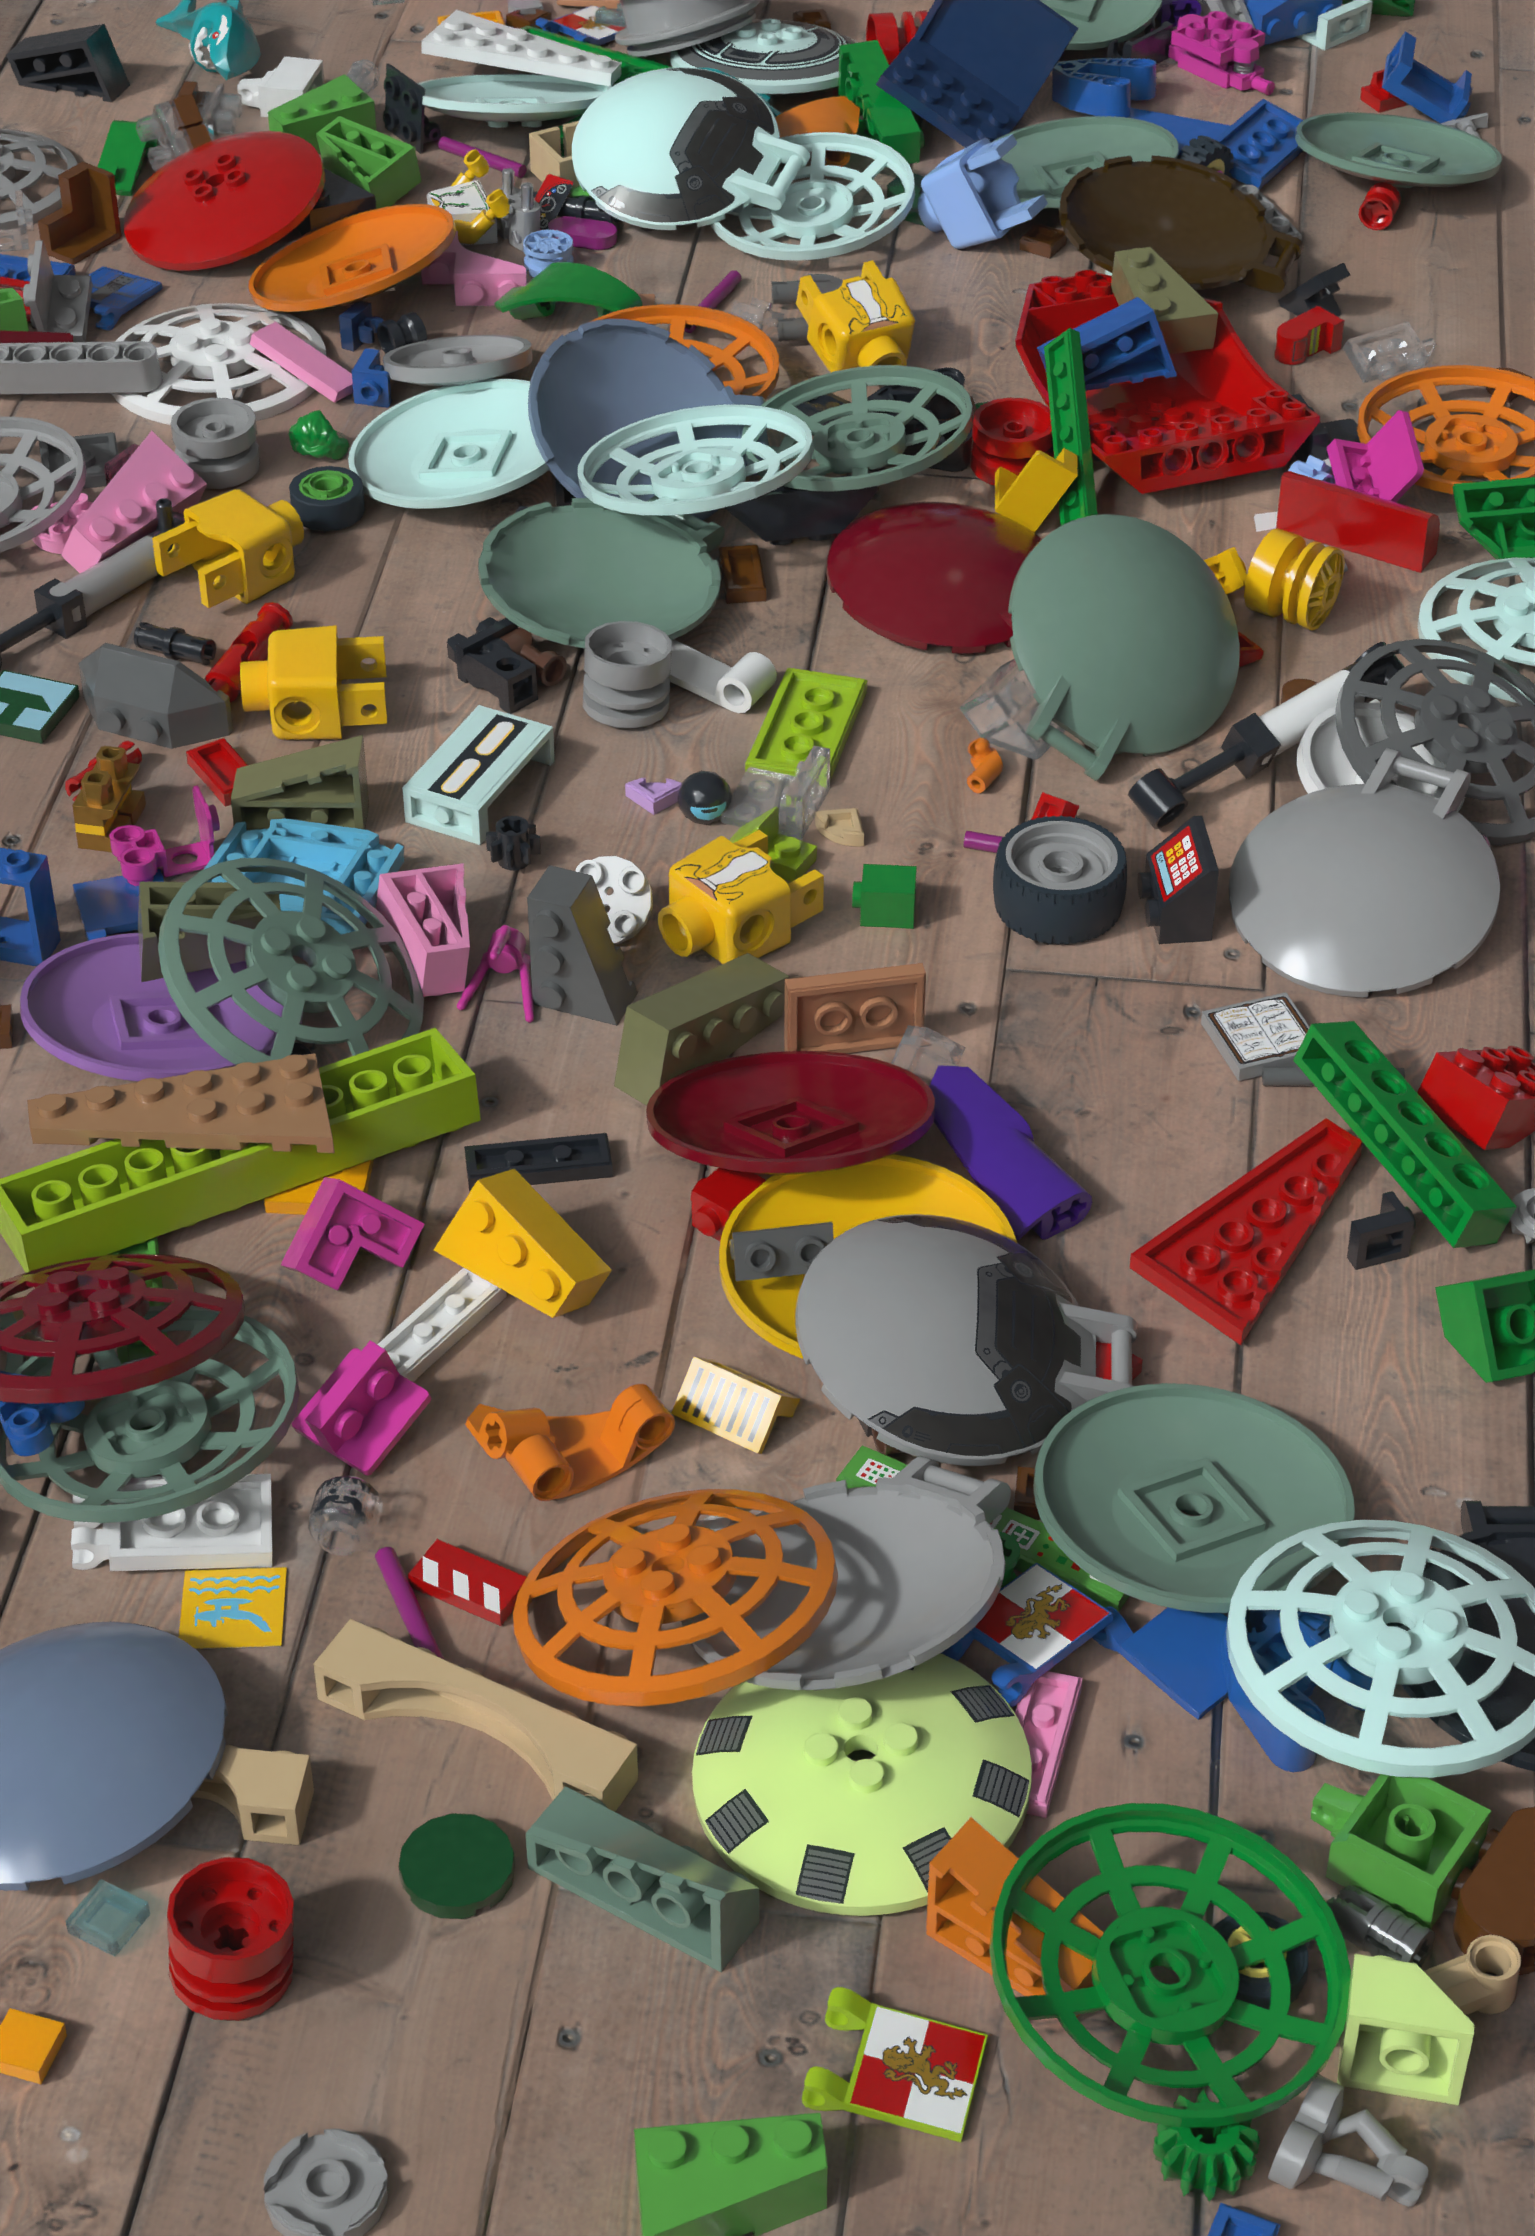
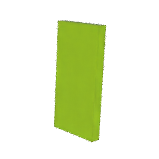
M787 668L746 760L745 776L828 788L866 696L867 680Z

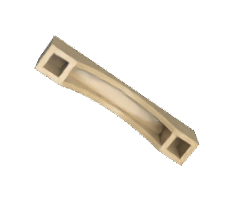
M349 1619L313 1664L318 1700L363 1720L392 1716L429 1717L453 1721L480 1730L508 1745L528 1762L545 1784L552 1801L567 1786L584 1796L596 1797L608 1809L616 1812L638 1781L637 1744L629 1741L622 1734L615 1731H606L581 1720L570 1711L558 1710L533 1699L522 1690L510 1689L485 1678L474 1669L462 1668L437 1657L426 1648H416L393 1638L380 1628L368 1627Z

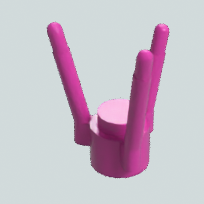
M503 925L492 934L488 950L483 953L480 965L457 1003V1009H465L489 968L503 974L519 969L525 1020L528 1023L534 1021L530 977L531 960L530 955L524 953L526 939L520 931L508 925Z

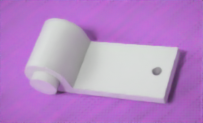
M674 639L671 640V671L668 676L670 682L736 713L748 711L775 684L777 679V672L773 663L760 653H747L733 667H730Z

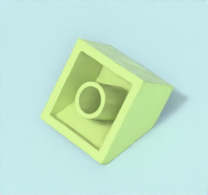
M1355 1954L1350 1978L1347 2019L1341 2035L1337 2083L1344 2087L1459 2105L1474 2037L1475 2024L1416 1963L1397 1961L1382 1955L1372 1957Z

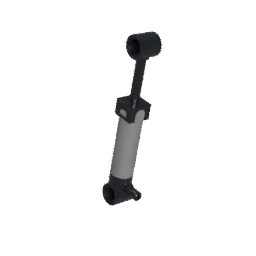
M159 499L156 502L158 519L156 530L64 583L54 578L35 589L34 596L37 613L0 634V653L43 628H47L67 639L87 627L86 617L158 576L152 538L184 524V515L172 510V502L169 499ZM173 544L169 547L168 552L172 549ZM0 654V670H1V667H2V657H1V654Z

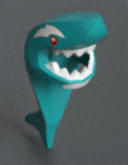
M181 0L178 6L171 12L156 20V24L159 27L179 33L182 37L189 39L190 54L194 61L205 71L219 72L226 81L252 69L261 56L257 37L251 23L244 17L243 6L240 0H228L226 3L213 2L197 10V0ZM202 46L207 47L209 50L210 58L214 65H210L209 61L203 59L204 54L199 50Z

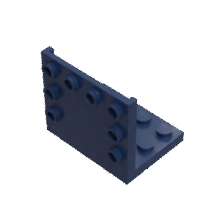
M935 0L912 40L883 72L876 85L965 148L984 138L993 142L1011 133L1021 121L1079 28L1040 0Z

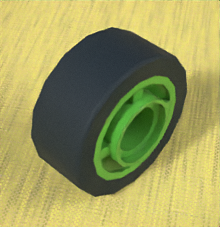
M335 466L315 467L301 472L293 478L289 485L291 505L299 514L303 527L310 530H340L355 524L362 518L365 512L362 479L355 472L346 468Z

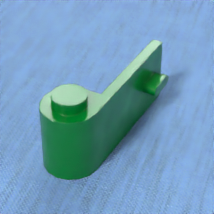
M112 121L97 167L113 173L116 195L132 196L144 157L154 158L157 151L160 152L162 150V131H158L154 123Z

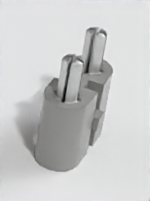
M506 168L502 170V187L498 189H501L508 198L510 210L505 217H496L497 234L503 239L509 238V243L512 246L523 251L524 238L533 232L540 231V205L533 200V184L530 182L522 183L521 190L514 187V170Z

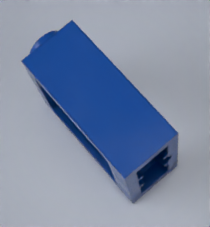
M0 848V883L24 887L29 921L0 916V960L37 967L52 955L61 941L47 855Z

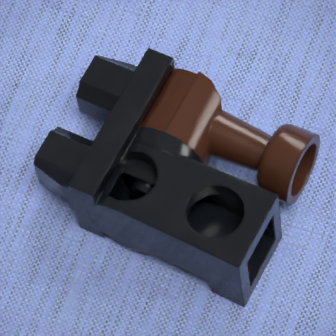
M489 617L479 622L476 634L467 638L458 633L447 640L448 658L457 664L458 679L464 683L469 682L475 688L482 687L499 698L500 708L508 714H513L538 700L537 680L547 686H553L563 678L566 672L567 662L563 656L550 650L541 653L533 646L532 633L521 627L519 628L518 625L507 618L498 622Z

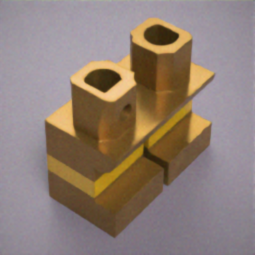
M101 746L96 754L97 763L92 771L85 773L81 780L82 789L72 806L78 848L112 853L110 833L120 826L135 825L146 806L144 791L132 790L131 787L140 764L127 763V755L124 748Z

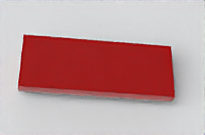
M1287 471L1281 476L1276 528L1419 573L1425 569L1436 555L1440 531V520L1437 514L1292 471Z

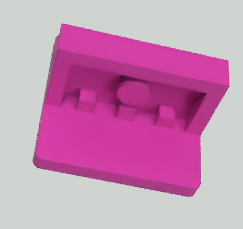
M370 1340L362 1351L353 1348L294 1419L292 1426L300 1435L364 1475L370 1476L430 1403L431 1396L427 1390L402 1376L387 1351Z

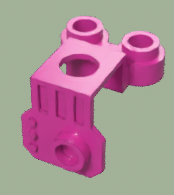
M198 785L193 786L192 791L200 842L165 849L155 829L144 831L139 826L125 825L115 828L110 833L112 854L120 862L122 876L127 879L129 884L139 886V882H152L158 867H160L164 877L202 870L214 855L213 844L215 841L213 831L220 830L219 817L215 805L207 804ZM181 854L197 856V859L189 864H177L172 861L173 858Z

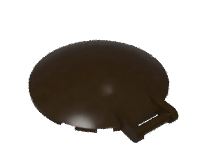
M1131 156L1108 159L1104 161L1103 167L1094 170L1087 167L1077 173L1065 186L1061 195L1059 219L1065 235L1086 258L1113 273L1115 252L1151 247L1194 290L1217 288L1239 282L1271 293H1280L1287 284V274L1293 262L1299 259L1304 250V244L1299 238L1273 230L1272 224L1268 223L1265 218L1266 209L1252 193L1245 195L1236 189L1235 180L1209 167L1182 159L1164 156H1152L1151 161H1133ZM1268 254L1279 257L1275 267L1264 264Z

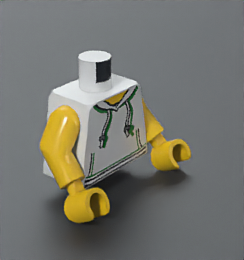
M473 149L464 157V163L468 167L465 174L461 172L450 187L430 191L427 194L428 205L441 207L452 215L461 245L498 243L496 217L503 218L509 213L508 198L501 189H497L487 196L480 181H472L475 177L485 176L489 171V164L478 150Z

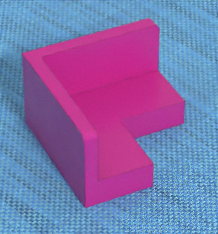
M324 1177L282 1260L281 1266L300 1272L338 1291L359 1248L397 1267L403 1268L425 1224L340 1179Z

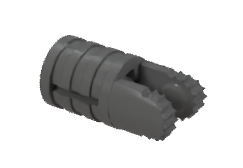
M1349 1885L1339 1891L1340 1894L1336 1896V1899L1332 1897L1326 1901L1333 1912L1343 1938L1355 1944L1359 1949L1369 1952L1372 1957L1379 1955L1388 1956L1397 1961L1416 1963L1420 1968L1424 1964L1435 1940V1932L1421 1926L1418 1921L1406 1917V1914L1393 1909L1388 1903L1380 1901L1355 1886Z

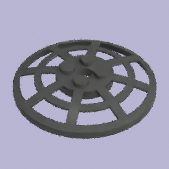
M1413 639L1397 641L1378 647L1363 656L1351 669L1339 691L1335 713L1336 729L1342 749L1352 768L1364 784L1368 781L1377 765V761H1379L1386 748L1400 751L1401 757L1432 766L1412 748L1423 744L1430 754L1446 765L1444 770L1454 773L1456 769L1474 774L1490 772L1496 786L1470 783L1464 797L1477 800L1504 801L1512 823L1494 824L1470 821L1476 829L1487 836L1491 845L1500 846L1521 843L1535 837V817L1527 818L1519 795L1535 787V748L1518 738L1515 724L1517 722L1531 721L1535 730V706L1515 688L1520 689L1535 703V684L1510 665L1487 653L1443 640ZM1421 652L1438 653L1461 658L1476 664V666L1450 659H1428ZM1401 654L1412 663L1399 670L1389 680L1387 686L1360 681L1364 672L1377 660ZM1439 669L1470 673L1474 675L1472 684L1470 686L1450 683ZM1419 673H1422L1434 687L1425 696L1400 689L1408 679ZM1490 683L1506 692L1520 706L1504 707L1496 698L1488 694ZM1355 695L1381 699V721L1388 737L1387 739L1368 747L1365 746L1355 719ZM1395 703L1417 710L1414 718L1415 729L1405 732L1401 731L1396 718ZM1459 724L1466 725V726H1468L1469 728L1460 727ZM1512 752L1534 765L1527 775L1514 782L1504 765ZM1391 780V784L1397 785L1393 780ZM1438 786L1434 797L1440 799L1445 788Z

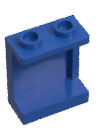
M1405 31L1386 57L1382 88L1440 124L1463 118L1471 106L1469 96L1473 90V87L1470 86L1472 73L1465 70L1456 83H1452L1414 59L1417 38Z

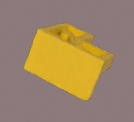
M1063 448L1055 459L1038 450L1018 476L1003 467H999L995 472V512L1014 520L1035 533L1077 477V455Z

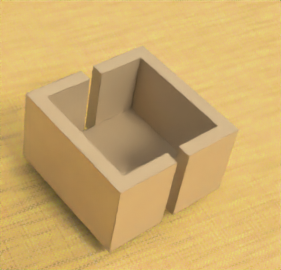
M579 121L563 125L564 158L561 157L560 129L557 126L529 133L531 172L540 181L543 182L547 174H552L573 181L574 184L571 189L580 186L572 161L573 135Z

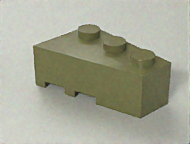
M1151 247L1115 252L1111 288L1119 306L1139 297L1152 308L1169 354L1213 349L1218 313Z

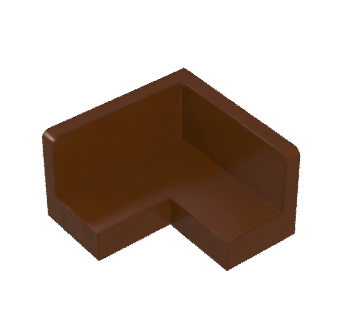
M83 161L58 175L62 208L38 221L40 240L44 241L48 256L72 265L122 237L113 173Z

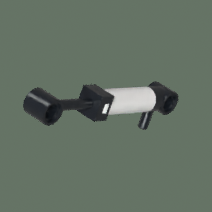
M1379 642L1373 645L1353 664L1258 717L1256 713H1253L1233 724L1221 745L1222 753L1178 778H1169L1161 768L1150 771L1131 787L1128 792L1129 798L1155 829H1160L1176 819L1188 806V801L1183 796L1184 793L1233 765L1238 768L1246 779L1269 767L1275 756L1301 741L1307 727L1316 716L1336 706L1339 691L1349 672L1363 656L1387 644ZM1392 655L1374 662L1364 672L1360 681L1387 686L1389 680L1405 666L1396 655ZM1355 695L1354 703H1369L1375 698Z

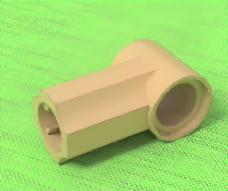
M1486 1935L1474 1940L1467 1949V1954L1427 1969L1424 1972L1465 2015L1475 2011L1496 2014L1510 2008L1515 2000L1521 1956L1518 1948L1510 1940L1501 1936ZM1485 1973H1494L1498 1976H1489Z

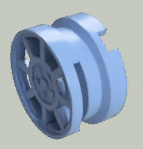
M540 230L527 235L523 240V251L526 255L524 257V267L526 271L529 270V276L535 277L552 263H574L572 256L573 240L565 232Z

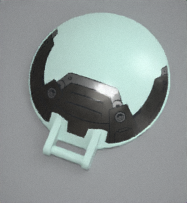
M687 67L648 71L627 78L609 88L584 112L577 124L572 141V161L576 178L583 191L586 190L595 199L596 205L621 221L657 230H676V225L697 223L698 227L713 224L725 219V213L739 206L745 208L750 203L772 210H779L786 200L785 193L799 169L805 167L810 159V152L805 147L780 139L778 125L772 111L766 102L750 87L719 72ZM781 163L786 164L774 186H769L768 184Z

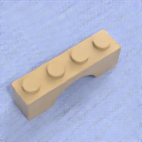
M226 1745L213 1779H204L192 1797L208 1799L226 1807L238 1820L244 1840L300 1845L314 1793L310 1755L295 1754L284 1750L273 1752L242 1749Z

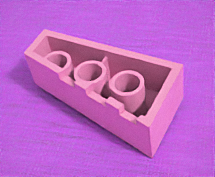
M151 431L73 526L61 556L79 573H82L156 530L158 526L156 502L159 499H169L172 502V510L184 515L185 509L199 503L207 483Z

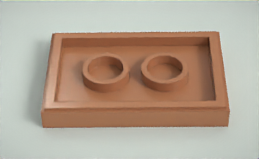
M923 963L785 979L784 1051H823L846 1054L923 1044L926 972Z

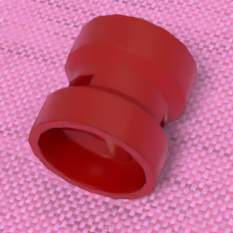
M1382 182L1376 183L1369 189L1359 208V218L1364 226L1372 230H1382L1389 226L1401 203V196L1396 187Z

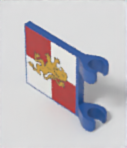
M589 6L551 21L544 18L536 20V26L543 28L545 31L555 34L560 31L574 37L576 40L597 46L615 40L616 34L627 27L624 17L597 6Z
M1035 1563L1000 1589L993 1605L978 1624L941 1654L958 1661L975 1639L1010 1664L997 1668L991 1678L992 1682L1001 1688L998 1692L1010 1707H1013L1023 1699L1036 1679L1113 1622V1613L1040 1564Z

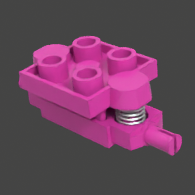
M1212 11L1204 17L1187 14L1179 18L1177 29L1172 31L1171 45H1169L1168 53L1169 58L1178 62L1179 68L1225 89L1230 87L1241 91L1251 89L1269 96L1275 88L1274 82L1263 78L1264 68L1254 64V61L1260 57L1259 47L1264 45L1265 32L1253 28L1250 23L1235 20L1222 11Z

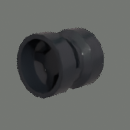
M415 312L402 315L398 321L390 319L383 321L377 327L379 344L385 354L401 346L427 340L425 325L420 316Z

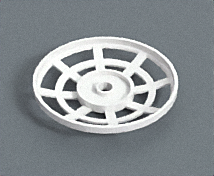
M237 303L202 304L184 307L144 320L130 328L115 341H134L145 335L141 341L151 343L157 335L172 337L169 345L156 348L158 359L170 356L173 368L168 373L162 372L163 383L161 386L151 391L147 397L136 392L111 393V395L129 411L146 419L171 425L172 415L182 406L161 403V401L172 388L187 392H216L217 398L233 399L232 390L249 387L272 377L287 388L264 399L246 403L256 415V421L293 408L308 398L315 389L289 374L275 361H269L261 357L260 352L250 345L251 336L254 333L251 327L260 323L268 326L276 321L306 336L308 339L302 340L325 356L326 347L321 336L312 326L286 312L268 310L257 305ZM215 316H236L243 319L237 322L222 321L216 319ZM200 318L199 323L185 328L173 326L183 321ZM251 367L259 369L248 375L229 379V377L241 374ZM187 375L199 379H214V381H194L182 379V377Z

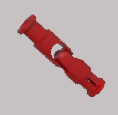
M265 603L257 613L258 618L244 627L232 645L205 676V680L216 692L220 690L229 696L230 703L241 693V662L266 661L268 659V638L273 631L290 629L293 625L290 612L279 603Z

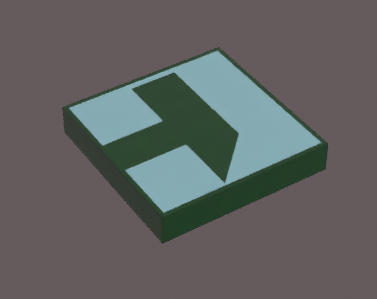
M3 670L0 673V735L43 744L80 698L79 686Z

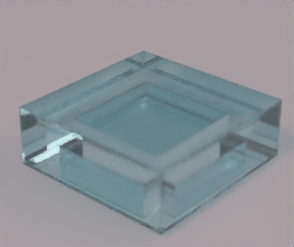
M100 1879L66 1919L67 1931L69 1934L116 1957L150 1916L149 1904L147 1901Z

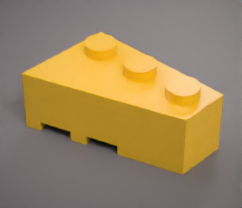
M515 1168L477 1180L434 1248V1251L552 1318L589 1305L612 1271Z

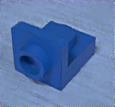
M365 348L352 369L354 403L388 408L392 402L390 374L384 371V365L380 363V350Z

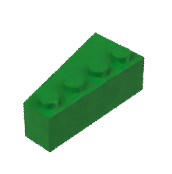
M878 40L839 45L838 97L845 96L860 108L857 135L871 138L890 146L900 153L909 164L919 163L920 149L924 147L922 129L918 127L911 110L876 85L883 72L889 67V63Z

